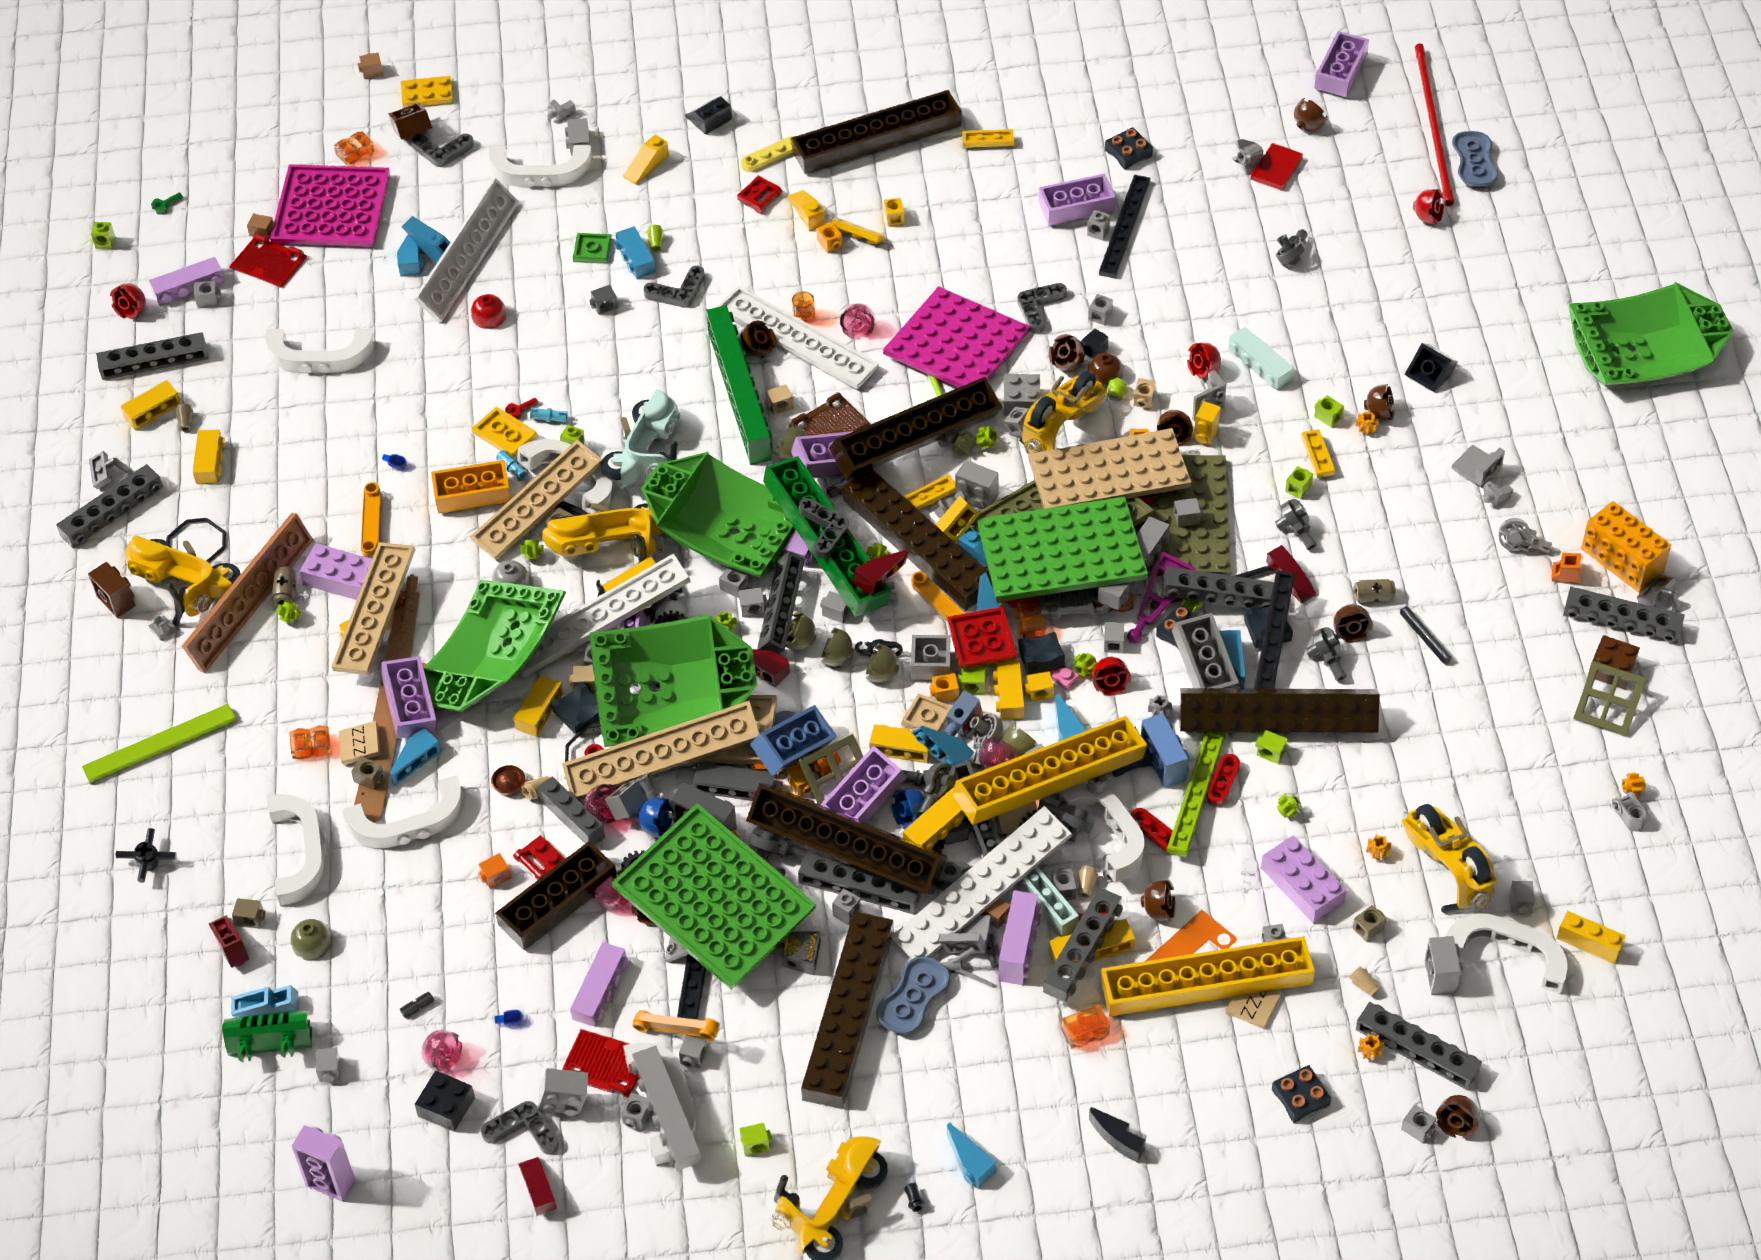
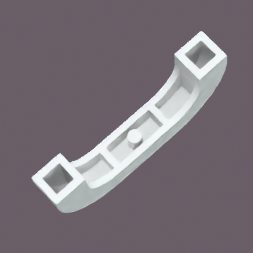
M574 145L572 157L567 162L558 165H516L508 161L506 146H489L488 149L490 168L493 175L500 182L515 187H560L570 185L582 179L588 173L592 164L591 145Z
M266 329L265 341L272 362L279 368L294 373H341L350 371L365 363L371 356L375 346L373 329H355L352 342L340 350H293L286 346L287 338L284 329Z
M555 439L534 440L518 448L517 461L531 471L542 464L553 462L571 444ZM600 466L584 481L593 488L583 495L582 509L590 514L600 512L591 509L592 503L609 507L611 502L612 480L603 475Z
M454 775L438 780L442 797L439 804L430 811L387 824H376L366 818L360 803L341 809L346 828L356 841L372 848H391L398 845H406L411 841L426 839L431 835L440 833L453 824L462 808L463 799L458 776Z
M1077 784L1059 791L1058 800L1061 801L1060 806L1074 805L1086 811L1100 814L1124 845L1121 851L1106 856L1105 870L1114 883L1121 882L1135 874L1143 861L1145 842L1140 825L1132 818L1129 809L1124 807L1118 797L1107 789L1100 793H1094L1087 789V784Z
M277 794L267 796L268 813L271 822L292 821L301 825L305 848V863L303 867L291 876L275 879L276 896L279 905L284 906L307 898L318 888L325 872L324 856H327L326 844L322 843V840L326 839L324 828H320L314 808L300 797L289 794Z
M1485 913L1462 917L1448 929L1445 936H1454L1455 944L1459 945V959L1469 942L1475 939L1495 941L1537 957L1545 970L1540 987L1561 994L1567 975V959L1563 949L1549 935L1533 929L1531 926L1513 922L1511 919Z
M638 1042L624 1045V1056L629 1073H633L630 1065L633 1062V1053L655 1045L657 1046L694 1136L696 1129L694 1110L697 1107L695 1095H690L689 1089H692L689 1076L685 1077L678 1058L665 1047L654 1043ZM659 1135L649 1137L655 1166L669 1162L666 1154L669 1152L667 1146H662Z

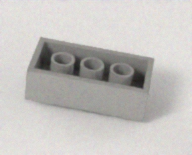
M1213 613L1176 622L1172 633L1193 688H1236L1239 682Z

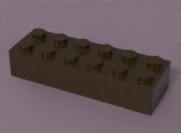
M588 841L495 912L498 926L518 946L526 950L617 878L615 864Z

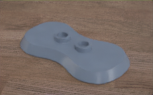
M1463 131L1454 135L1452 146L1460 157L1458 176L1462 182L1472 187H1483L1496 181L1498 170L1490 158L1492 148L1490 137L1480 131Z
M918 956L908 961L903 968L901 980L897 988L878 1003L876 1008L877 1020L885 1028L899 1034H908L918 1029L923 1022L925 1010L929 1002L948 986L950 981L949 970L941 962L926 956Z

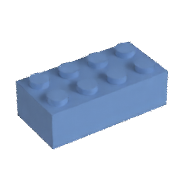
M813 705L760 733L750 745L769 773L774 776L798 763L800 758L803 759L817 750L827 747L837 735L816 705Z

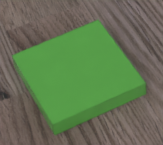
M577 233L572 257L573 262L608 264L612 235Z

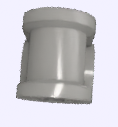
M1628 792L1626 796L1612 799V807L1626 827L1632 831L1641 830L1644 826L1646 810L1638 801L1636 795L1633 792Z

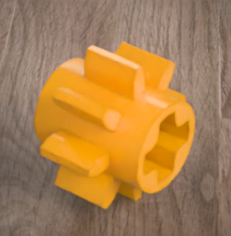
M1366 411L1358 414L1355 426L1359 427V432L1363 434H1369L1372 431L1376 432L1379 419H1375L1373 413Z
M1636 772L1627 773V778L1622 779L1623 792L1625 794L1633 792L1636 797H1640L1641 792L1646 790L1644 777H1639V773Z
M1376 834L1373 840L1368 839L1366 853L1371 854V859L1375 858L1382 861L1384 856H1390L1392 843L1387 842L1386 836L1383 837Z
M1368 1033L1365 1039H1359L1357 1052H1362L1363 1059L1366 1058L1374 1061L1376 1056L1382 1057L1384 1043L1379 1041L1378 1035L1373 1036Z

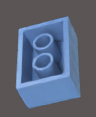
M1164 713L1142 720L1141 737L1147 744V748L1152 756L1151 765L1163 787L1167 788L1186 781L1190 757L1187 750H1183L1180 737L1173 732L1171 721L1166 719Z

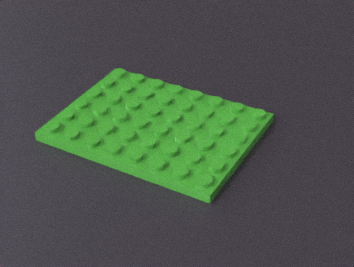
M1125 497L977 519L978 531L996 602L1148 579L1147 569Z
M698 803L612 882V887L731 990L813 912L817 905Z

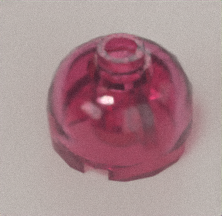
M852 303L842 312L839 324H841L843 333L849 338L857 340L860 337H868L874 330L875 314L866 304Z
M993 738L985 739L978 753L979 762L984 769L1019 757L1016 756L1017 750L1010 744L1001 740L999 743L993 742Z
M601 784L593 787L584 799V806L587 812L596 817L602 824L617 821L605 801L607 797L617 790L612 784Z
M620 870L616 874L619 876L623 871ZM612 877L604 881L595 890L596 895L591 897L605 909L611 910L617 907L622 909L629 901L612 887V882L615 880Z
M444 1029L431 1032L424 1040L421 1049L422 1059L426 1065L441 1073L449 1072L451 1070L448 1069L453 1062L456 1065L462 1054V1042L458 1039L460 1036L457 1033Z

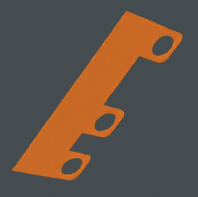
M1201 909L1145 961L1194 954L1208 940L1220 949H1227L1236 942V936ZM1223 933L1229 935L1230 942L1226 945L1220 944L1217 941L1218 935Z

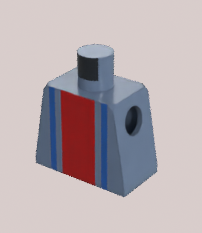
M964 690L946 715L948 727L944 730V733L956 736L958 733L965 737L973 729L970 727L972 718H981L983 716L980 699Z

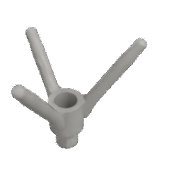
M973 947L958 957L948 959V962L942 963L950 971L966 975L988 986H994V983L963 969L962 961L976 954L972 953L974 951Z

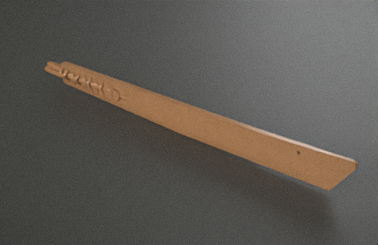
M414 574L407 576L405 591H400L385 661L411 657L420 593L416 592L418 576H414ZM382 677L373 721H376L378 724L381 755L369 758V760L382 765L384 779L381 784L377 785L375 790L359 784L354 805L361 803L364 815L373 823L382 818L397 744Z

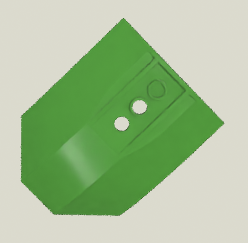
M1677 282L1663 288L1625 298L1569 303L1568 305L1577 350L1587 371L1604 385L1659 380L1699 369L1715 360L1734 331L1720 304ZM1628 348H1635L1637 352L1634 353L1633 351L1628 350Z
M709 451L658 464L641 488L657 527L672 539L713 561L759 578L776 567L777 560L784 556V549L795 530L766 485L730 468L711 456ZM733 529H737L740 531V533H736L735 535H733L730 533V531Z
M481 579L457 627L442 648L423 668L433 707L462 712L484 699L520 672L544 639L566 592L564 590ZM512 639V643L505 647L506 641Z
M709 614L648 626L590 632L594 683L604 747H612L744 703L757 687L752 647ZM651 682H658L660 690L652 692L649 689ZM632 685H638L641 691L638 694H633L629 688Z

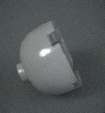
M503 561L493 571L492 581L530 585L527 569L517 561Z

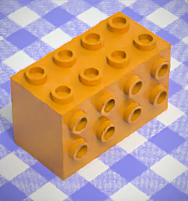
M1612 501L1587 521L1581 550L1640 593L1658 574L1662 575L1664 573L1672 544L1654 532L1652 528L1642 523L1637 517L1626 511L1622 506Z

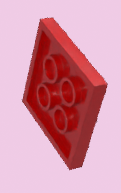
M1003 606L947 617V624L960 669L1017 659L1016 649Z

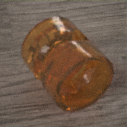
M800 291L793 295V316L808 324L815 320V301L811 293Z

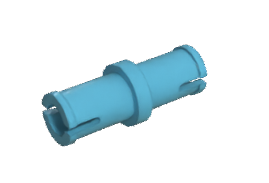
M531 407L530 419L567 423L568 411Z
M504 450L497 453V460H505L507 472H511L519 481L526 478L527 472L518 465L519 463L516 459H512Z

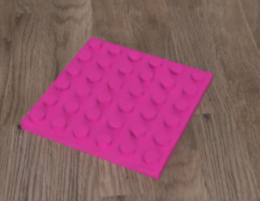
M289 164L274 220V227L270 236L271 243L374 247L390 177V168Z
M938 286L884 347L883 355L959 388L983 377L989 380L1029 333L1030 326Z

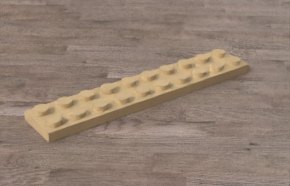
M747 701L564 762L562 766L569 792L579 800L621 786L645 774L651 776L752 742L760 732L751 703Z

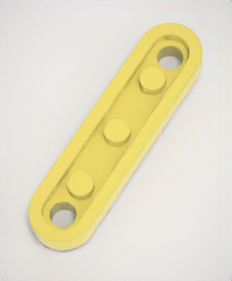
M789 136L744 156L741 159L742 170L754 172L792 155L791 137L794 136Z

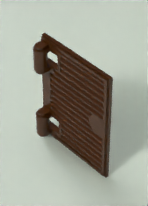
M837 392L828 397L824 404L809 413H802L793 418L788 426L790 428L792 426L795 427V424L798 425L803 421L807 426L802 429L808 436L856 431L870 425V422L840 392ZM838 401L841 406L835 408L833 403Z

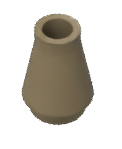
M179 404L175 414L180 431H190L193 409L189 404Z

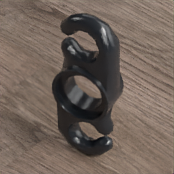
M875 639L872 642L866 641V649H860V646L863 644L862 641L857 642L855 645L856 652L863 656L876 654L877 651L874 647L878 643L891 649L897 648L896 656L901 655L903 652V647L898 642L885 641L883 639Z

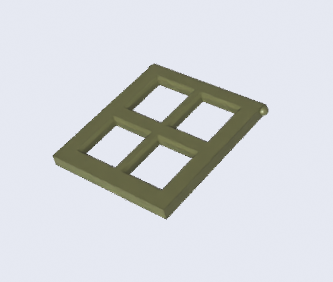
M1592 661V666L1573 719L1627 737L1644 685L1648 682V679ZM1598 671L1615 676L1609 694L1592 688ZM1620 678L1636 683L1631 701L1614 695ZM1589 696L1606 701L1600 719L1584 714ZM1611 703L1628 709L1622 726L1605 721Z
M850 734L798 760L818 804L825 800L818 785L834 777L839 784L844 779L842 773L855 767L864 756L854 734ZM849 744L856 760L839 768L833 752ZM825 757L832 772L816 780L809 765Z

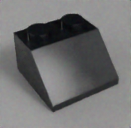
M719 96L686 113L685 117L706 135L732 120L731 104L722 96Z
M1421 343L1404 375L1436 392L1450 378L1459 361L1430 344Z

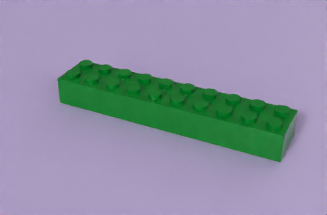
M727 305L706 309L709 338L749 464L753 465L771 461V453L774 452L772 442H770L773 440L771 430L766 428L768 427V421L766 416L763 417L762 415L764 410L762 403L758 402L760 400L758 390L753 388L755 387V381L753 376L750 377L749 375L751 374L750 365L745 362L747 361L745 350H741L742 341L740 337H737V325L732 323L734 322L732 311L729 312Z
M799 456L765 467L764 484L853 615L857 617L887 606L891 589L886 582L872 596L853 584L855 569L870 559L849 529L827 558L820 559L814 555V544L825 530V527L800 515L798 512L799 503L802 499L809 498L834 511L836 510ZM819 514L823 519L828 518L826 514ZM832 534L826 535L827 538H829V539H835V538H836V537H835L834 535H832Z

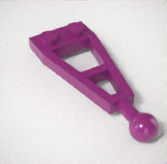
M1162 551L1153 566L1137 615L1139 622L1135 628L1127 633L1129 642L1139 643L1142 640V630L1145 625L1151 626L1175 600V598L1171 597L1164 599L1151 592L1157 573L1159 572L1164 575L1167 566L1196 570L1195 567ZM1148 600L1160 605L1150 616L1144 614Z

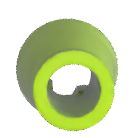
M658 224L650 225L647 230L652 251L661 250L664 230Z

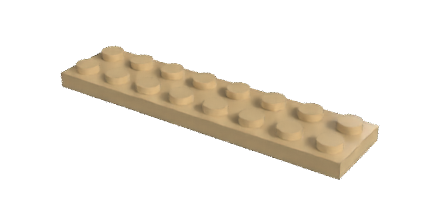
M577 439L470 536L471 541L497 561L601 466L603 460Z
M378 543L331 668L333 671L370 674L416 549L413 545Z

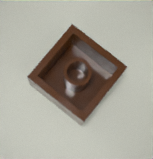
M420 102L388 113L393 130L401 140H409L413 138V135L418 133L425 134L429 132V129L433 128L427 110Z
M106 561L88 573L95 596L116 618H119L136 606L133 599L135 595L130 589V581L125 576L122 577L115 566H111Z
M1603 635L1592 661L1632 673L1641 647ZM1598 671L1595 680L1612 685L1615 676ZM1620 678L1617 687L1625 690L1628 681Z

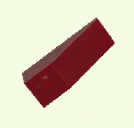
M902 550L867 560L862 566L859 565L855 569L853 584L872 596L906 564L908 551Z
M752 649L756 676L776 688L790 673L789 661L786 657L780 656L775 652Z
M227 915L208 923L230 968L241 966L250 960L241 937Z

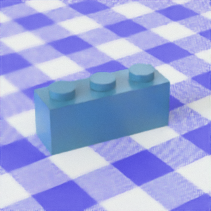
M633 226L615 232V247L621 251L622 260L627 262L629 272L633 273L636 279L655 273L654 259L636 227Z

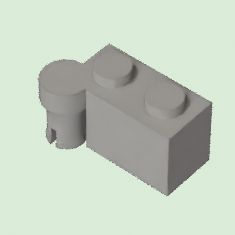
M645 774L638 777V779L624 783L607 797L605 801L615 820L623 818L624 820H629L635 816V812L641 809L647 800L657 798L659 793L652 786L648 775Z

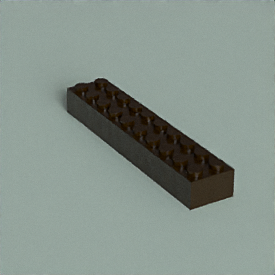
M948 89L791 137L792 153L803 173L807 174L962 126V111Z
M983 377L836 438L830 445L829 450L847 480L993 418L1000 412L1003 406L987 378Z
M870 469L863 472L842 486L843 501L898 551L907 550V559L924 572L960 607L967 611L977 604L980 576L983 573H987L991 583L989 572L876 471Z
M1180 688L1179 728L1180 732H1265L1267 730L1270 732L1379 733L1380 694L1377 689Z
M759 783L746 819L749 823L924 894H934L947 859L945 854L767 783Z
M853 912L801 1086L802 1101L843 1109L891 945V936L894 934V919Z

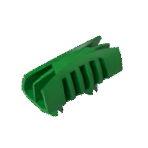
M309 1010L224 1019L222 1032L228 1056L238 1055V1060L244 1062V1058L247 1055L248 1062H250L252 1053L280 1051V1055L286 1058L287 1051L293 1057L294 1049L312 1047V1026H310V1019H307Z

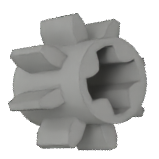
M1157 695L1154 699H1149L1148 712H1152V717L1162 713L1165 716H1170L1172 702H1168L1167 696Z

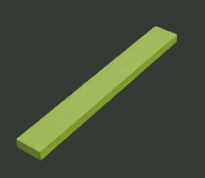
M225 704L82 766V769L89 784L231 724L236 721V718L229 704Z
M1205 732L1167 847V853L1187 857L1207 790L1225 740V734Z

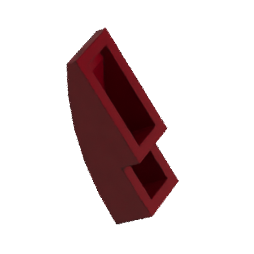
M1283 545L1267 553L1266 563L1275 572L1280 570L1295 574L1292 595L1301 604L1316 595V591L1306 574Z
M539 1157L518 1163L536 1216L557 1209L554 1195Z

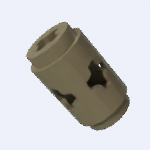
M280 567L274 573L272 601L276 607L279 604L284 605L285 601L294 602L297 575L294 569L290 567Z
M1366 579L1355 582L1353 592L1355 600L1361 603L1384 602L1395 598L1396 588L1393 580Z

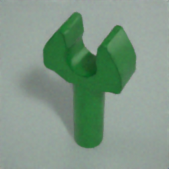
M178 192L165 200L156 198L152 201L151 207L156 210L157 215L167 212L168 205L182 199L183 196Z

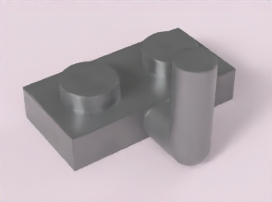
M103 450L89 459L92 484L97 490L112 481L110 468L114 465L125 473L129 471V466L116 457L109 460L108 454Z
M1658 574L1636 597L1638 603L1655 606L1663 596H1667L1673 611H1678L1680 605L1676 592L1671 590L1676 584L1674 577Z

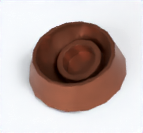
M514 765L499 767L491 776L493 788L503 796L516 795L521 791L525 783L523 770Z

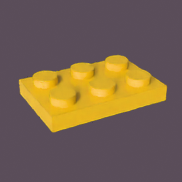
M451 75L402 80L401 95L403 108L418 102L423 106L453 103Z
M497 406L472 427V433L500 451H506L511 458L518 454L519 447L533 441L537 437L535 430Z

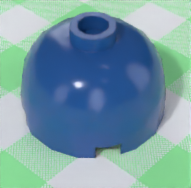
M912 788L900 789L894 792L892 798H895V803L891 804L892 814L898 825L902 824V828L906 829L923 814L918 811L925 797L920 791Z
M651 798L638 810L637 820H639L641 829L647 835L660 838L671 828L673 818H669V811L672 812L670 799Z

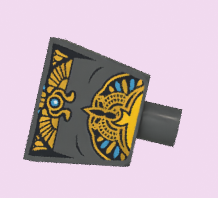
M792 931L786 937L785 943L781 942L772 950V954L782 955V962L785 968L815 975L821 945L820 931Z

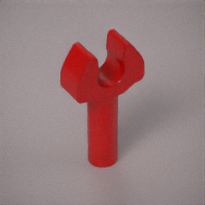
M534 397L520 405L511 402L506 406L505 412L511 413V416L519 420L522 418V411L538 404V400Z

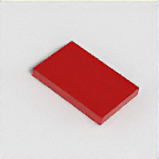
M1271 143L1251 174V180L1283 190L1303 159V153Z

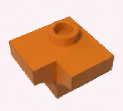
M1562 553L1561 560L1553 562L1552 582L1581 583L1583 556L1581 553Z

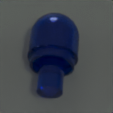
M383 454L382 461L388 462L391 468L403 470L407 466V459L399 454Z
M512 1009L503 1011V1015H495L494 1020L495 1024L504 1023L508 1027L518 1026L523 1022L524 1015L520 1010Z

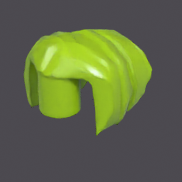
M1120 378L1110 380L1107 397L1113 395L1122 400L1128 390L1126 382Z
M1184 599L1181 605L1196 613L1203 607V602Z

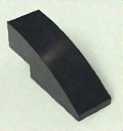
M1091 1106L1089 1109V1121L1098 1134L1116 1151L1138 1163L1145 1150L1146 1139L1129 1132L1130 1123Z

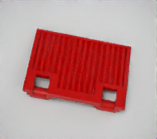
M254 233L252 240L229 268L282 288L307 258V255L298 248L292 246L287 248L277 243H271L266 236ZM258 242L263 243L260 248L255 246ZM293 254L298 256L296 261L290 259Z
M580 1029L562 1070L578 1071L571 1069V1067L580 1069L578 1072H587V1086L610 1093L618 1091L626 1098H629L638 1079V1074L629 1073L624 1056V1045L631 1043Z

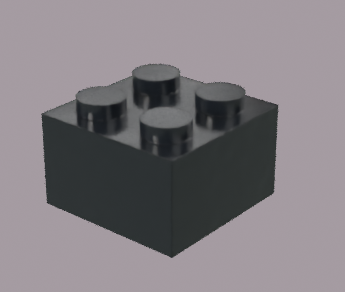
M435 1070L414 1104L417 1116L455 1132L475 1099L473 1086Z

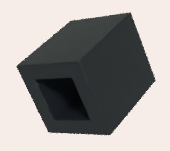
M1094 328L1081 340L1085 348V355L1092 359L1095 355L1104 353L1108 349L1109 337L1104 332Z

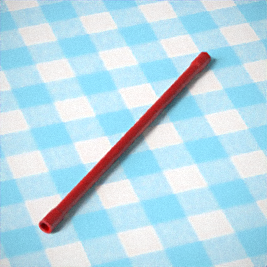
M1418 43L1414 46L1421 76L1443 190L1444 205L1452 206L1455 201L1444 155L1426 63L1425 48L1422 43Z

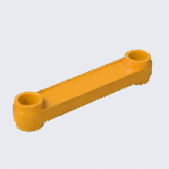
M369 482L364 486L361 531L362 556L373 559L378 546L380 532L381 490L375 482Z
M917 571L912 575L911 586L913 590L946 621L948 616L965 614L924 572Z
M639 1010L633 1019L632 1027L643 1033L652 1030L699 1036L704 1040L714 1041L719 1033L720 1023L711 1018H706L702 1021L654 1015L648 1011Z

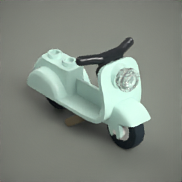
M659 389L654 391L650 399L642 400L633 407L632 417L635 425L632 430L630 429L627 417H621V424L625 434L623 438L625 449L623 451L611 452L602 459L601 469L603 475L611 480H621L622 486H626L635 480L646 482L658 464L677 459V441L671 442L670 455H666L664 452L645 454L654 439H667L669 434H672L676 422H679L681 412L676 402Z

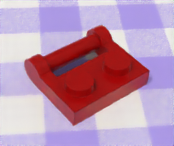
M758 175L737 195V200L753 208L758 214H761L765 207L776 196L779 197L783 191L778 185ZM768 190L772 191L761 202H758Z
M541 835L513 854V858L535 875L536 880L566 859ZM531 855L544 870H540L527 856Z

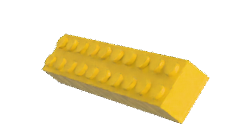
M1123 716L959 779L955 783L953 797L972 825H975L1143 759L1147 744L1128 717Z
M1305 936L1101 968L1100 982L1108 1015L1111 1017L1230 998L1237 995L1313 984L1315 970Z

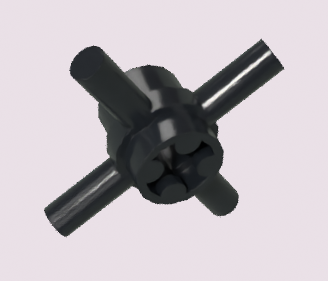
M154 828L147 829L145 841L138 843L134 851H116L115 853L116 859H135L136 863L140 866L137 881L140 883L145 882L147 871H152L158 866L159 859H177V852L158 851L153 845Z

